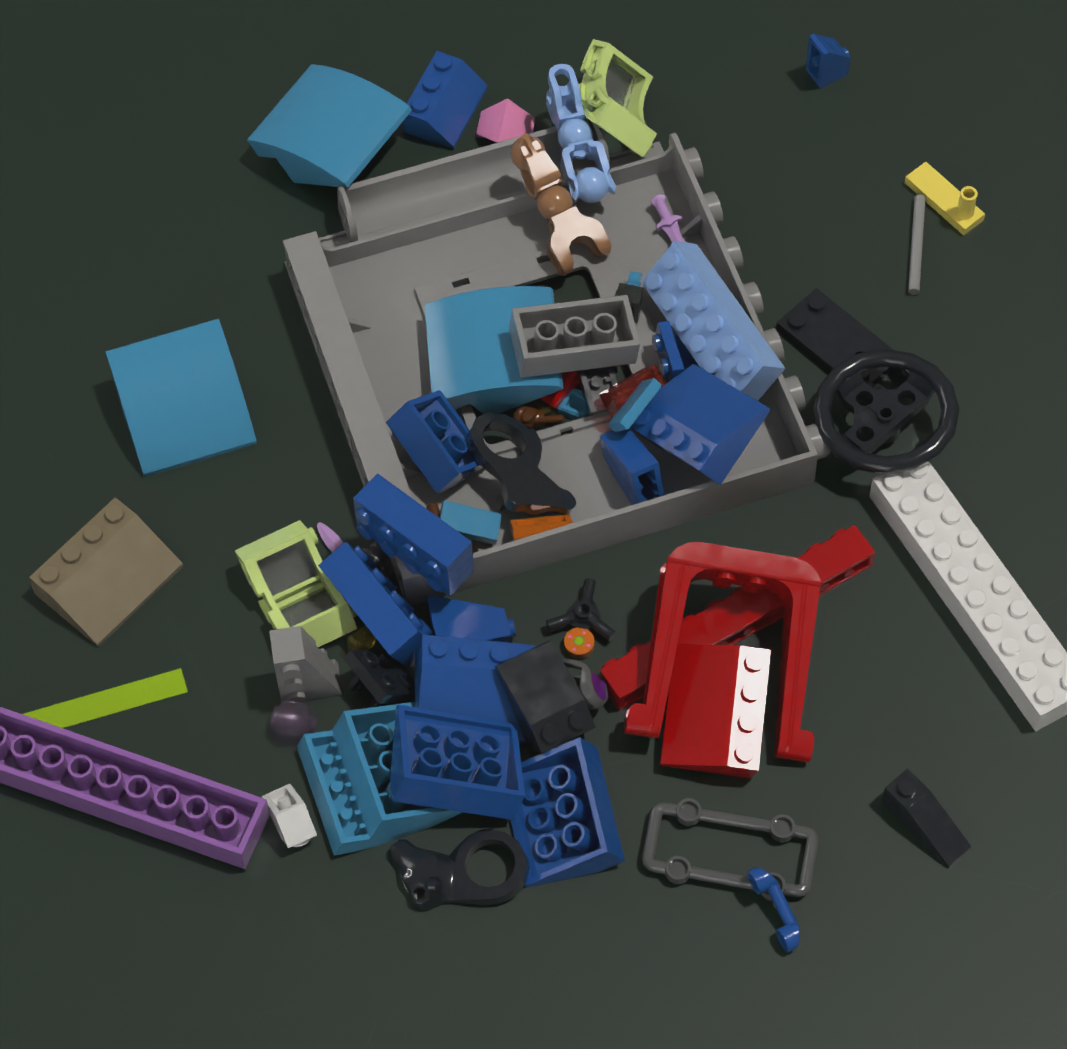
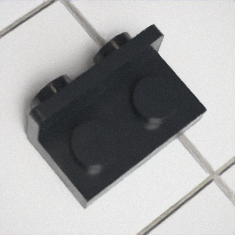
M617 366L576 371L588 415L619 409L624 405V389L622 385H618L615 375L618 372Z

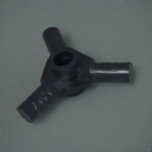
M587 578L584 580L581 599H577L566 611L567 614L546 620L549 632L571 625L573 628L593 629L609 642L613 640L617 632L600 620V613L596 603L593 601L596 587L594 579Z

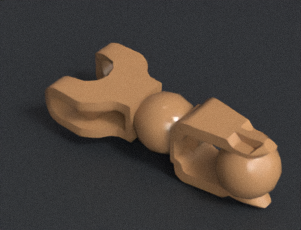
M528 133L523 134L513 143L510 155L513 164L520 169L529 196L534 198V200L537 199L539 213L549 220L547 226L551 232V238L547 245V255L556 271L562 276L571 273L574 261L569 248L572 244L582 243L587 245L597 257H604L610 254L611 243L602 224L592 217L582 215L576 206L572 207L571 194L566 188L560 186L562 183L561 173L546 153L544 144L539 138L533 137Z

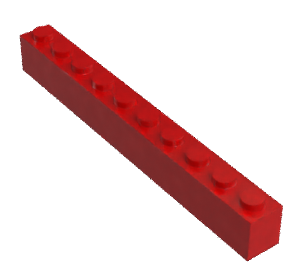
M853 525L846 530L842 528L836 531L829 540L822 544H813L804 554L797 558L806 561L817 571L822 581L820 597L872 567L875 550L859 529ZM739 586L727 598L721 601L715 600L708 604L705 610L695 616L691 614L682 619L678 644L736 645L783 618V604L780 598L771 591L761 589L760 593H750L743 591V586ZM651 641L644 645H635L625 656L618 660L614 658L607 661L602 666V669H600V679L605 681L608 696L619 711L644 698Z

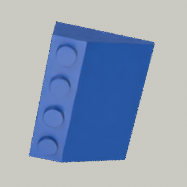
M692 364L659 389L630 428L651 443L721 485L771 409Z
M422 635L415 649V707L517 724L519 744L527 745L495 666L538 645Z
M398 704L395 716L390 774L392 801L513 820L525 797L517 724Z
M579 737L521 762L525 797L513 820H511L514 838L519 842L529 859L530 869L525 886L533 887L597 873L625 861L596 746Z

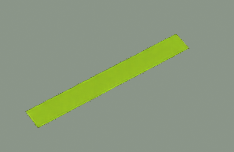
M180 668L27 712L23 715L60 728H66L188 692Z

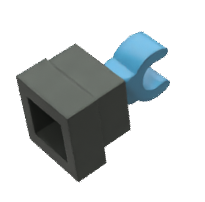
M630 271L628 283H619L615 296L628 295L634 321L638 323L643 300V287H641L640 283L642 273Z

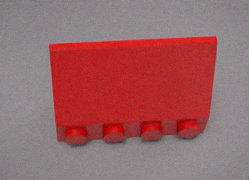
M677 645L667 696L660 766L749 779L755 776L759 771L771 650L742 645Z

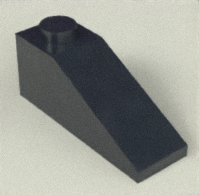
M908 768L885 787L881 803L946 867L952 866L971 849L969 842L932 792Z

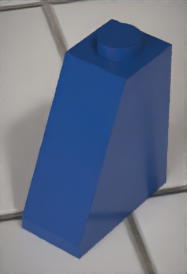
M630 428L618 432L611 430L600 435L603 457L631 505L664 496L659 462Z
M438 596L426 597L433 636L511 643V637L516 636L513 619H507L504 608Z

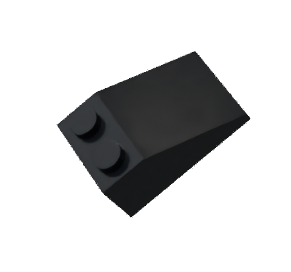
M551 641L544 642L495 666L530 751L542 754L596 728L584 697Z

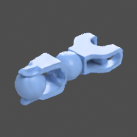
M567 64L554 65L549 70L548 84L550 89L547 91L546 105L551 121L555 124L558 132V142L563 149L560 168L574 203L578 199L586 203H596L602 200L607 192L615 194L616 185L610 174V166L605 148L600 141L593 140V131L589 124L584 121L585 113L582 106L580 88L573 68ZM563 74L569 79V82L565 86H559L555 77ZM586 157L588 160L595 161L597 168L586 167L575 176L572 165L574 159H584Z

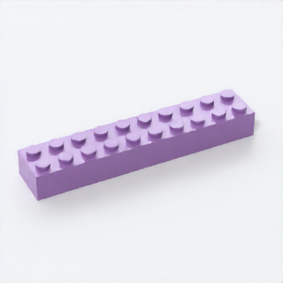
M0 707V783L246 869L270 816L267 799Z

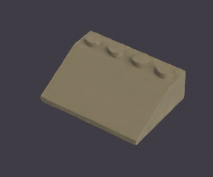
M115 497L40 566L29 579L34 594L99 647L183 567V563L137 514Z

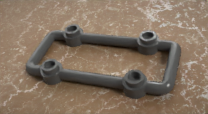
M692 798L683 799L678 804L660 802L652 808L644 842L642 862L649 871L666 874L667 879L671 883L682 884L688 879H695L754 890L746 875L691 866L690 862L682 856H674L667 862L655 860L663 814L676 816L677 820L685 826H693L699 821L768 832L775 841L780 843L788 842L793 837L806 839L798 885L786 883L785 879L778 873L771 872L769 874L778 881L783 894L786 896L802 897L811 890L819 837L814 829L796 825L790 816L781 814L775 816L772 820L704 809L701 808L698 801ZM768 891L761 893L765 899L772 901Z

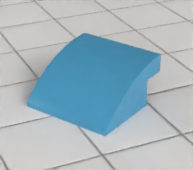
M311 64L247 141L258 157L276 158L293 183L334 187L343 186L348 188L412 109L393 94L359 76L340 69Z
M542 286L487 288L452 295L425 304L431 393L441 390L454 410L471 404L483 414L488 412L500 414L562 390V373L520 377L509 331L512 309L555 304L553 289Z
M219 318L105 351L144 477L257 444L241 385Z
M415 702L401 703L399 705L415 707ZM398 704L343 711L332 730L303 734L296 746L333 855L376 847L418 833L462 813L392 801L390 774L395 716Z

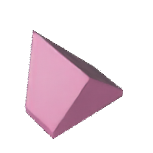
M507 98L481 111L476 137L487 138L498 143L522 136L525 133L530 134L534 132L536 118Z

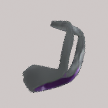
M562 659L566 667L582 670L581 675L571 677L576 684H579V690L586 701L588 709H598L603 706L608 699L605 681L594 674L583 662L573 659Z

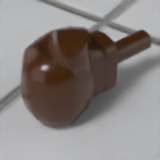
M527 406L518 408L513 414V418L520 421L528 429H545V423L564 422L563 415L544 416V409L538 410Z

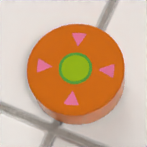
M576 627L569 630L564 637L565 652L574 659L589 657L594 651V636L588 629Z

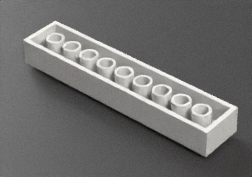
M928 462L916 470L888 475L881 474L873 478L869 497L1035 732L1066 716V650L931 463Z

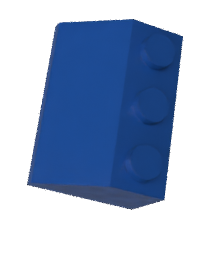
M436 51L407 102L412 111L402 122L403 132L454 150L486 93L488 85L462 59Z
M441 390L407 401L386 421L393 436L402 444L409 454L411 461L418 466L425 476L427 483L437 494L455 487L483 468L469 452L467 436L470 430Z

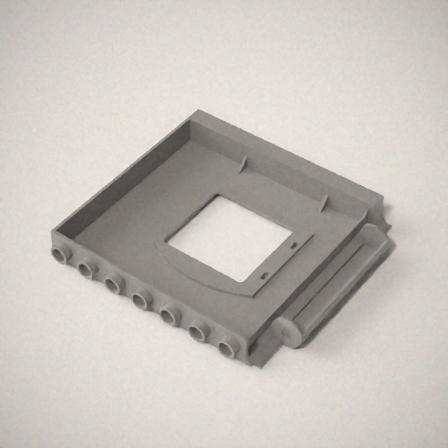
M585 118L584 121L589 124L593 131V140L600 141L604 145L610 166V174L616 185L615 194L607 192L603 199L596 203H586L578 199L576 203L573 202L572 207L576 206L582 215L592 217L602 224L611 243V253L604 257H597L587 245L582 243L572 244L569 248L574 261V267L571 272L587 270L599 298L615 296L619 283H628L630 271L642 273L641 283L643 278L672 244L669 236L663 229L657 231L656 225L661 221V218L656 208L650 204L654 196L664 195L667 197L666 204L671 215L682 216V222H678V226L685 242L699 246L776 356L783 362L785 359L784 349L777 330L772 328L763 331L757 316L764 314V306L756 283L743 284L737 272L743 269L744 265L738 241L734 236L723 239L717 227L723 224L724 221L718 196L714 191L703 194L698 181L704 179V171L696 148L692 147L684 150L677 134L672 133L669 134V148L666 151L663 150L660 141L652 143L651 149L644 158L636 155L631 150L609 155L608 146L599 127ZM556 126L530 133L529 135L539 138L544 144L546 153L561 173L562 183L560 186L566 188L569 192L560 168L563 149L558 142ZM521 136L356 182L348 188L338 187V211L344 231L318 238L317 232L314 231L283 240L286 258L284 263L363 486L378 473L425 508L431 503H437L441 511V505L446 500L502 514L498 540L495 545L469 539L472 545L479 550L473 553L474 572L454 593L813 485L817 460L827 457V447L819 434L816 424L805 426L799 413L800 410L806 407L805 396L799 379L795 375L784 378L781 373L758 400V402L771 409L721 485L651 443L630 428L659 462L664 496L631 505L603 457L600 435L612 430L608 424L620 410L619 408L536 431L542 444L538 468L559 487L571 492L577 504L567 513L573 521L571 524L514 540L510 530V520L565 514L548 511L531 515L522 511L511 512L507 508L499 511L495 504L502 490L501 483L484 468H481L455 487L438 494L386 424V421L407 401L431 393L425 304L464 292L496 287L526 286L561 276L547 255V245L551 238V232L547 226L549 220L539 213L537 199L534 200V198L529 196L520 169L513 164L511 159V147ZM586 157L584 159L576 158L572 163L575 176L586 167L597 168L595 161L588 160ZM641 283V287H643V300L638 323H635L640 340V348L636 363L627 364L636 388L642 381L652 378L661 383L662 387L667 382L665 376H662L660 371L659 357L652 345V335L656 334L658 322L667 321V319ZM672 328L674 336L677 335V333ZM471 404L455 409V411L470 430L476 416ZM572 429L571 433L561 435V432ZM513 438L496 444L486 443L490 450L501 457L512 459L521 456V449ZM396 556L390 557L402 596L412 606L427 602V596H447L442 590L440 592L434 590L428 584L427 579L419 573H411Z

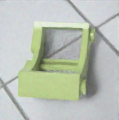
M593 39L580 69L584 74L579 88L585 116L599 128H602L628 147L633 153L644 158L651 149L657 135L656 132L646 125L643 115L645 95L653 76L610 43Z
M299 520L235 550L249 585L252 586L258 598L261 596L263 598L258 603L274 630L301 626L316 641V646L320 647L357 629L353 619L357 616L356 612L318 566L322 559L315 546L319 544V541L312 527L307 529Z

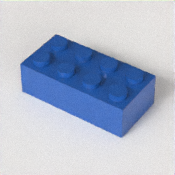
M377 473L353 498L358 532L367 540L372 538L380 544L381 549L388 556H396L403 561L404 566L411 573H419L426 578L428 584L438 592L442 590L451 596L474 572L472 542Z
M344 542L318 566L388 654L406 667H410L415 662V649L421 636L431 635L433 631L424 620L419 619L413 613L415 611L414 607L404 596L401 597L395 590L397 587L386 574L383 575L377 568L379 567L377 561L359 545L354 548L348 542Z

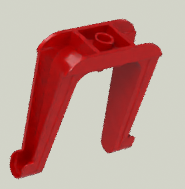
M688 542L677 547L660 568L643 704L635 703L627 710L624 733L659 739L690 583L696 580H710L715 587L730 588L731 584L743 586V591L750 593H760L761 589L773 592L780 598L784 609L774 757L809 763L813 752L814 735L811 731L800 729L822 582L817 571L806 561L790 556L705 542Z

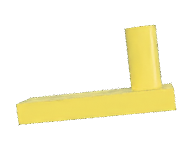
M924 162L905 177V184L917 195H924L926 197L925 202L963 236L984 221L985 213L976 206L978 192L974 187L966 186L960 192L927 162Z

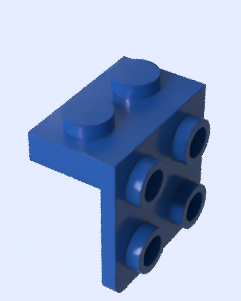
M658 322L656 334L652 335V345L659 357L661 374L665 376L668 383L692 364L698 367L699 365L679 336H674L670 322Z

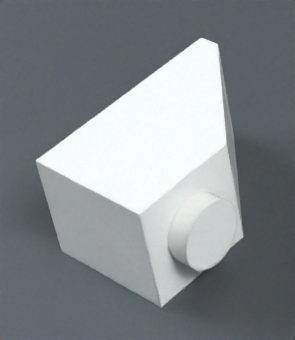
M291 784L262 796V798L267 799L270 816L281 839L288 848L303 846L310 841V838L317 836L306 805Z

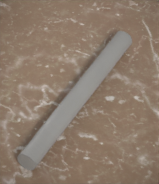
M921 194L914 197L908 293L911 295H918L920 293L926 197Z

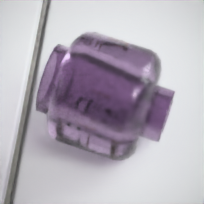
M283 700L279 706H274L270 730L275 731L276 737L280 740L299 743L303 734L315 733L317 716L312 715V709L308 703Z

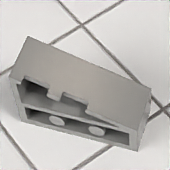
M301 626L269 631L273 663L282 704L300 705L308 700L343 695L338 662L335 659L330 660L327 651L324 648L319 649L316 646V641Z

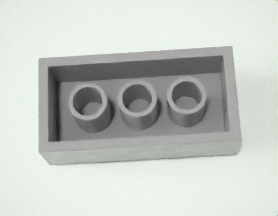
M628 295L514 308L511 312L509 331L521 378L634 364L637 361L640 340Z

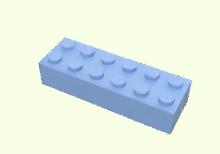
M674 240L641 281L642 285L667 321L670 322V325L699 367L758 401L786 368L699 246L693 243Z

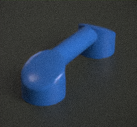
M759 867L747 871L748 880L754 891L758 895L768 891L784 923V926L776 929V935L781 946L787 953L797 949L800 935L799 924L778 881Z

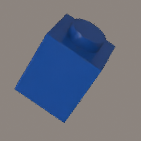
M815 33L809 35L805 70L820 89L847 76L851 61L848 50L845 47H841L833 38Z

